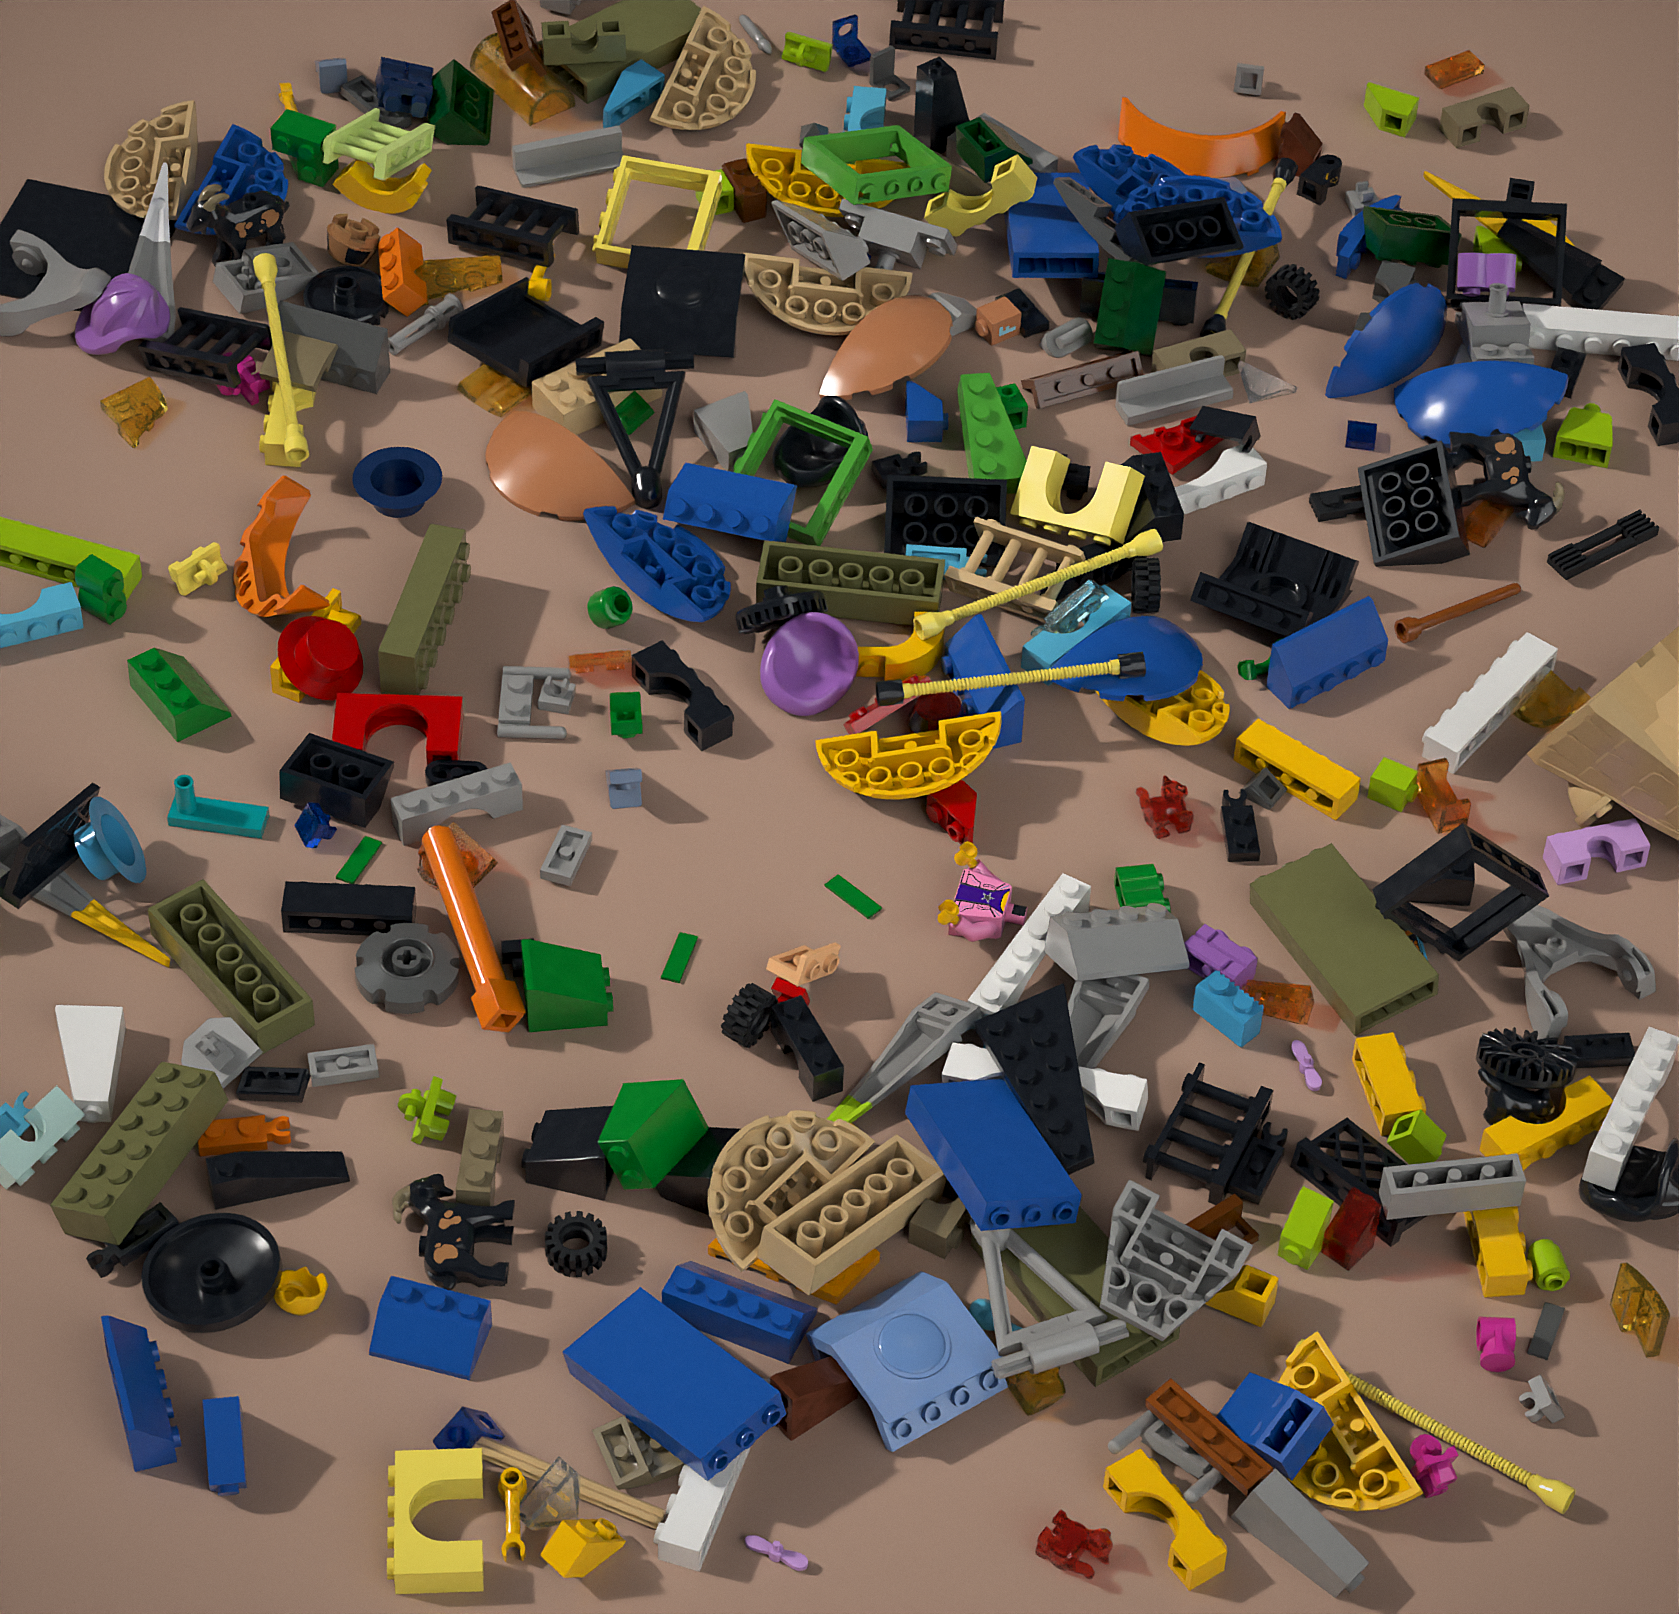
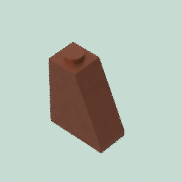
M832 1356L776 1373L770 1377V1385L780 1391L786 1410V1415L781 1418L776 1426L790 1441H793L858 1398V1389Z

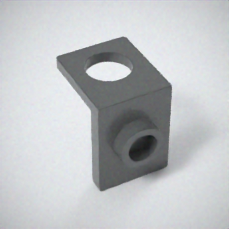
M889 46L870 56L869 84L874 88H884L887 84L899 86V89L895 91L886 90V99L889 101L910 92V87L894 74L895 48L893 46Z

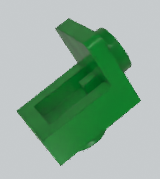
M633 391L615 407L629 436L655 413L651 406L636 391Z
M640 692L610 693L611 735H617L621 738H632L636 734H643Z

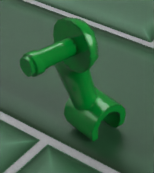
M1281 637V638L1277 639L1275 642H1277V641H1279V640H1281V639H1283V638H1285V637ZM1270 657L1259 664H1254V660L1240 661L1237 665L1239 676L1245 680H1253L1258 675L1268 673Z

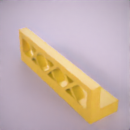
M332 588L325 597L329 600L330 606L313 612L311 616L338 621L347 626L354 634L362 624L361 615L343 609L341 591ZM277 657L270 666L272 693L300 703L306 694L295 687L286 677Z

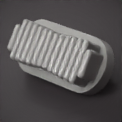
M1077 317L1047 332L1041 339L1042 343L1039 345L1049 356L1060 358L1088 344L1092 340V328L1086 319Z

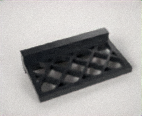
M92 782L20 842L11 870L0 878V898L19 909L80 857L75 846L74 832L88 823L90 819V801L98 796L101 787Z
M1345 1118L1311 1141L1305 1137L1297 1143L1290 1167L1390 1247L1400 1241L1404 1231L1426 1217L1418 1216L1386 1220L1380 1196L1371 1189L1380 1188L1381 1179L1366 1177V1170L1383 1173L1384 1167L1407 1164L1349 1118ZM1346 1131L1356 1139V1142L1339 1140V1135ZM1320 1148L1334 1149L1335 1156H1329ZM1340 1150L1357 1152L1358 1159L1341 1157ZM1364 1153L1375 1154L1381 1159V1162L1364 1160ZM1346 1168L1359 1169L1360 1176H1354Z

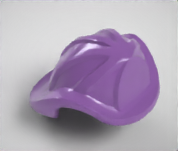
M130 273L118 275L103 289V293L94 302L86 305L81 311L75 326L77 345L88 354L102 355L116 352L123 343L130 340L158 338L169 327L170 310L165 299L147 280Z
M807 612L790 619L777 629L764 650L760 665V679L765 694L774 705L793 715L810 716L827 710L846 694L854 682L859 662L857 643L850 630L841 621L828 614Z

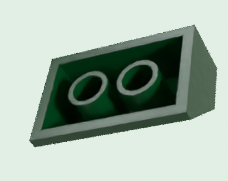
M453 59L432 76L433 94L429 105L428 124L435 125L434 137L439 138L447 145L486 146L490 143L494 90Z
M1364 206L1363 218L1366 246L1375 254L1376 259L1390 262L1392 259H1398L1409 265L1424 262L1426 265L1435 268L1448 265L1451 225L1442 217L1434 214ZM1459 232L1458 246H1459V242H1460L1461 235H1462L1460 232Z
M1108 258L1094 338L1095 348L1116 352L1138 351L1139 355L1152 357L1166 271L1137 262Z

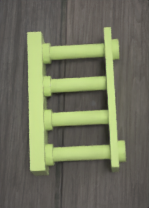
M374 108L326 136L322 145V151L324 152L323 163L329 164L343 155L373 164L375 168L374 178L384 181L432 152L435 125L423 123L412 131L379 122L380 109Z

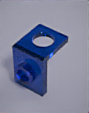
M856 14L835 20L832 23L833 49L848 67L868 62L872 55L857 38L858 16ZM851 24V29L848 33L839 35V30L843 25Z
M462 1406L433 1439V1443L438 1449L472 1448L482 1436L502 1441L505 1435L487 1412Z

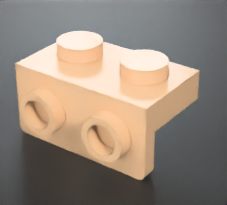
M834 942L815 950L804 945L770 957L766 970L776 974L780 979L800 986L832 974L839 964L838 954L841 945Z

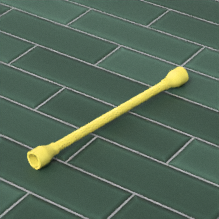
M263 253L254 258L253 265L255 275L261 282V287L264 290L287 426L284 442L285 456L288 461L299 463L309 457L307 440L301 433L296 415L275 292V278L278 272L276 258L272 254Z
M1151 529L1138 534L1131 542L1124 544L1118 549L1001 591V593L999 592L987 598L974 601L973 603L966 604V606L964 605L952 611L927 612L913 618L915 631L921 640H925L938 635L945 627L954 624L955 621L1042 590V588L1044 589L1056 583L1069 580L1124 558L1129 559L1135 556L1156 554L1163 550L1161 537L1155 529Z
M1301 1339V1340L1298 1342V1344L1296 1345V1347L1294 1348V1350H1295L1305 1339ZM1345 1372L1357 1393L1364 1394V1397L1368 1396V1399L1375 1401L1377 1404L1379 1403L1384 1408L1395 1412V1414H1399L1400 1417L1403 1416L1404 1419L1407 1418L1408 1421L1419 1425L1420 1428L1427 1429V1432L1435 1433V1436H1439L1440 1439L1447 1440V1443L1451 1442V1445H1454L1456 1448L1458 1447L1460 1450L1462 1449L1463 1452H1467V1454L1474 1456L1476 1459L1478 1458L1496 1470L1498 1469L1503 1474L1507 1473V1476H1510L1512 1479L1515 1478L1516 1481L1519 1480V1483L1527 1484L1528 1490L1537 1494L1546 1506L1560 1514H1564L1569 1508L1576 1493L1575 1488L1560 1480L1547 1479L1538 1474L1532 1475L1531 1472L1524 1470L1522 1467L1520 1468L1518 1465L1516 1466L1511 1461L1507 1462V1459H1504L1502 1456L1499 1457L1498 1454L1495 1455V1452L1491 1453V1450L1487 1451L1486 1447L1479 1446L1478 1443L1475 1444V1441L1471 1442V1439H1468L1466 1436L1464 1437L1459 1432H1455V1430L1448 1428L1446 1425L1444 1426L1442 1423L1440 1424L1439 1421L1428 1417V1415L1420 1413L1419 1410L1404 1404L1403 1401L1400 1402L1399 1399L1392 1398V1395L1388 1396V1393H1384L1383 1390L1381 1391L1372 1384L1361 1380V1378H1357L1356 1375L1353 1376L1352 1373Z

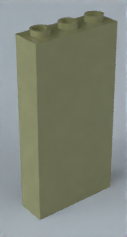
M622 0L569 27L573 35L586 37L595 31L596 19L623 18L626 33V61L545 65L546 71L586 104H589L611 93L622 71L640 59L655 69H659L679 59L701 8L691 0ZM542 40L538 41V45L543 58Z
M1331 843L1325 847L1314 849L1308 855L1294 862L1286 863L1280 869L1268 875H1262L1255 879L1254 882L1250 883V904L1354 1036L1437 995L1439 974L1398 924L1390 919H1384L1380 910L1375 908L1377 902L1374 894Z
M1080 1206L1075 1223L1011 1228L1107 1316L1106 1321L1103 1323L1118 1319V1317L1100 1308L1109 1238ZM972 1233L971 1247L984 1260L982 1247L978 1244ZM1008 1248L1000 1252L1005 1285L1038 1323L1076 1311ZM1126 1322V1328L1129 1332L1128 1337L1099 1346V1353L1073 1361V1363L1097 1387L1178 1340L1180 1326L1166 1339L1161 1341Z

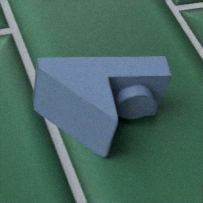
M346 59L315 60L321 93L341 92L340 85L347 83Z
M641 769L605 770L611 808L639 807L642 805Z

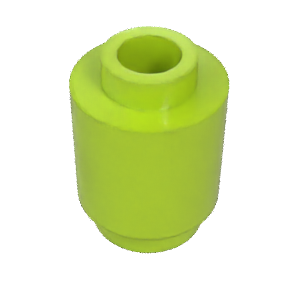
M1541 1239L1530 1245L1527 1260H1531L1533 1276L1537 1286L1546 1291H1557L1564 1287L1570 1279V1272L1560 1247L1550 1239Z

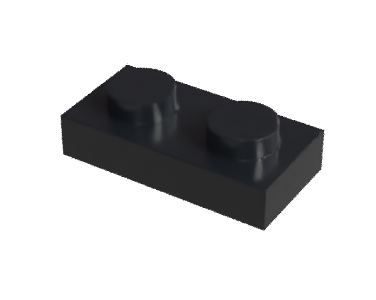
M1558 347L1550 369L1568 375V385L1564 397L1571 399L1585 363L1586 354Z

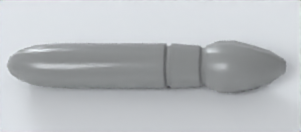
M740 15L739 21L742 27L758 45V48L768 55L771 54L772 49L769 41L764 38L749 17Z

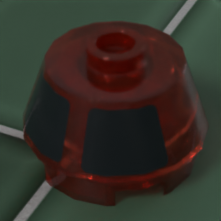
M953 692L922 694L908 714L907 725L910 734L939 730L940 720L966 717L967 715L959 697Z

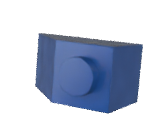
M906 381L905 412L907 442H942L943 430H948L949 425L948 413H943L942 400L915 382Z

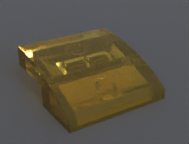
M483 364L460 381L457 390L470 401L499 417L504 416L532 395V385L524 387L486 364Z
M1627 1262L1620 1263L1610 1301V1307L1621 1332L1635 1330L1646 1358L1659 1356L1670 1319V1312L1653 1285L1637 1269Z

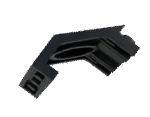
M631 245L621 306L619 343L631 338L641 350L663 348L664 352L668 353L693 351V355L736 358L737 319L743 277H745L746 254Z
M1247 522L1237 553L1231 564L1219 578L1200 572L1190 601L1284 636H1289L1340 609L1353 591L1350 590L1360 561L1258 524Z

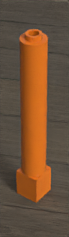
M440 825L433 826L423 835L422 844L476 991L471 1000L481 1028L483 1030L509 1033L525 1015L526 1010L515 981L506 979L452 829Z

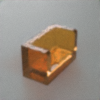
M1447 758L1419 763L1417 767L1416 784L1420 786L1417 797L1437 834L1450 832L1462 823L1468 825L1471 809L1470 800L1468 798L1458 800L1446 779L1449 768Z

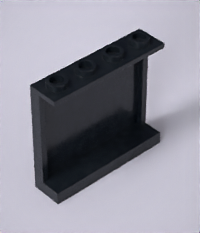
M527 277L450 317L447 341L524 387L532 385V381L559 370L575 361V358H580L600 347L604 329V321L597 317L581 325L529 295V278Z

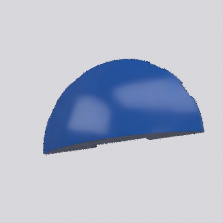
M232 124L214 155L210 170L198 191L194 190L174 228L191 232L187 228V222L192 207L197 202L202 190L211 184H218L222 187L221 191L216 192L214 195L226 193L230 196L229 199L219 202L221 205L227 206L242 198L246 193H255L261 190L278 195L285 202L288 191V179H285L283 173L284 164L276 152H269L264 148L260 137ZM207 227L205 235H216L213 228Z
M1113 144L1110 149H1099L1097 145H1092L1080 149L1073 156L1079 171L1089 187L1098 197L1112 206L1110 211L1113 214L1119 204L1123 205L1128 200L1129 193L1143 184L1151 187L1158 185L1161 178L1186 174L1158 156L1149 154L1147 157L1133 154L1132 147Z
M1170 176L1161 178L1158 185L1148 187L1143 184L1129 193L1128 200L1123 205H1118L1113 220L1119 223L1132 211L1224 197L1244 248L1238 251L1202 256V258L1250 253L1280 243L1282 240L1281 229L1275 215L1269 216L1263 209V202L1248 191L1241 194L1232 190L1229 182L1204 176Z
M1414 283L1397 290L1378 304L1370 312L1372 319L1368 321L1364 330H1355L1345 344L1344 350L1347 352V355L1343 358L1340 367H1333L1325 396L1328 398H1340L1375 391L1396 383L1418 369L1432 355L1444 333L1447 320V304L1441 291L1429 283L1426 287L1419 283Z
M1510 361L1458 363L1422 373L1394 388V399L1399 416L1405 419L1411 432L1421 439L1430 437L1438 441L1442 440L1446 448H1451L1448 435L1452 431L1474 433L1479 436H1490L1491 432L1495 429H1499L1501 433L1512 435L1524 429L1533 431L1547 420V412L1553 405L1561 403L1567 389L1568 375L1533 364Z
M615 506L592 507L584 510L583 515L589 530L608 564L619 578L645 602L670 616L693 622H705L717 616L723 610L725 602L730 596L731 584L723 576L725 566L720 558L700 538L680 525H676L672 529L657 522V515L641 510H635L632 515L617 513Z
M1156 616L1130 617L1116 621L1089 635L1060 658L1052 668L1056 669L1058 667L1060 669V667L1068 668V666L1072 668V666L1076 667V665L1080 667V665L1084 666V664L1107 663L1110 660L1117 659L1118 654L1143 652L1146 664V675L1144 677L1119 679V675L1108 673L1103 675L1096 674L1095 676L1088 675L1087 677L1084 675V677L1080 676L1079 678L1076 676V678L1052 679V682L1074 692H1079L1081 688L1098 691L1101 699L1124 701L1126 695H1143L1145 701L1160 700L1177 695L1190 688L1197 681L1198 672L1202 670L1203 657L1195 640L1182 628L1167 619Z

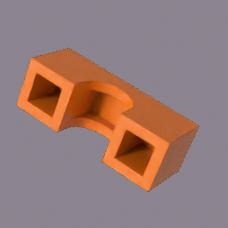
M397 227L391 233L384 235L378 243L382 296L385 302L408 317L428 301L426 282L413 272L424 264L422 245Z

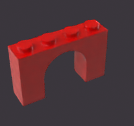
M337 693L332 741L366 752L369 739L377 731L388 726L405 725L421 731L426 736L427 765L435 760H460L464 720L463 696Z

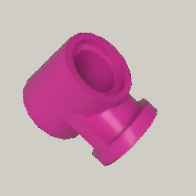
M1479 1316L1476 1327L1477 1351H1483L1480 1355L1481 1367L1491 1372H1503L1511 1369L1515 1365V1355L1513 1353L1516 1343L1515 1318Z

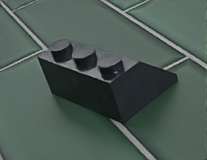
M1156 452L1131 456L1121 465L1131 467L1145 475L1122 546L1131 542L1138 534L1151 529H1155L1159 533L1162 542L1181 540L1184 512L1162 453Z
M308 733L279 770L280 799L366 828L381 807L394 769V761Z

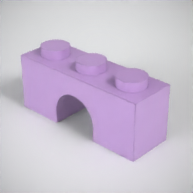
M1636 818L1547 836L1543 859L1556 884L1561 885L1587 879L1591 857H1601L1608 860L1616 873L1645 867L1651 845Z

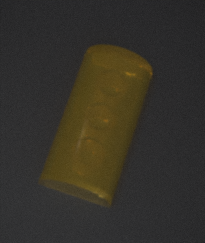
M498 33L487 36L474 49L470 59V69L530 126L576 106L574 95L547 69V74L540 78L528 62L512 72L506 64Z

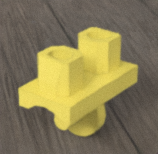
M215 542L205 548L200 546L192 551V555L182 562L176 561L168 566L171 579L176 582L179 593L183 596L188 595L205 583L213 585L218 581V575L228 570L221 557L220 546Z

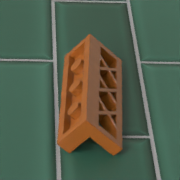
M1170 1378L1145 1399L1146 1408L1247 1497L1273 1471L1272 1466L1173 1379Z

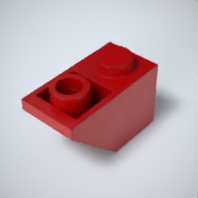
M961 779L945 789L928 794L926 813L930 820L938 823L948 832L953 841L959 842L961 845L966 841L973 843L977 792Z

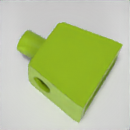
M1594 403L1586 404L1583 409L1570 408L1557 433L1553 457L1608 468L1613 445L1612 416L1601 413L1600 407Z

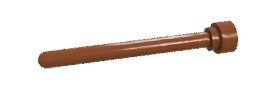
M1512 583L1419 619L1409 616L1395 622V633L1402 643H1408L1416 640L1422 633V630L1519 594L1521 586L1518 583Z

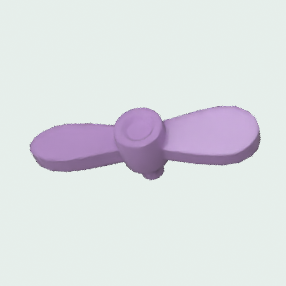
M1294 1040L1291 1050L1299 1061V1071L1304 1074L1308 1089L1318 1091L1321 1088L1322 1080L1313 1068L1314 1061L1311 1055L1308 1054L1306 1046L1301 1041Z
M756 1535L745 1537V1545L749 1549L768 1554L769 1559L773 1562L782 1561L788 1567L797 1571H803L808 1566V1559L805 1555L785 1550L779 1541H774L771 1544Z

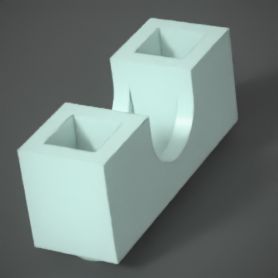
M55 1086L24 1116L35 1130L36 1138L34 1142L22 1140L12 1129L0 1138V1184L6 1190L15 1182L21 1186L35 1173L31 1168L34 1163L39 1160L44 1164L58 1151L54 1144L60 1138L67 1142L80 1129L76 1123L85 1114L58 1086Z

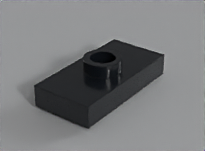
M1020 288L995 297V300L1006 296L1021 312L1020 334L1024 338L1049 329V320Z
M1630 1032L1564 1036L1563 1044L1566 1043L1567 1046H1571V1053H1576V1056H1578L1576 1068L1630 1066L1635 1056Z
M248 1066L243 1070L236 1094L239 1100L302 1103L311 1075L307 1068Z

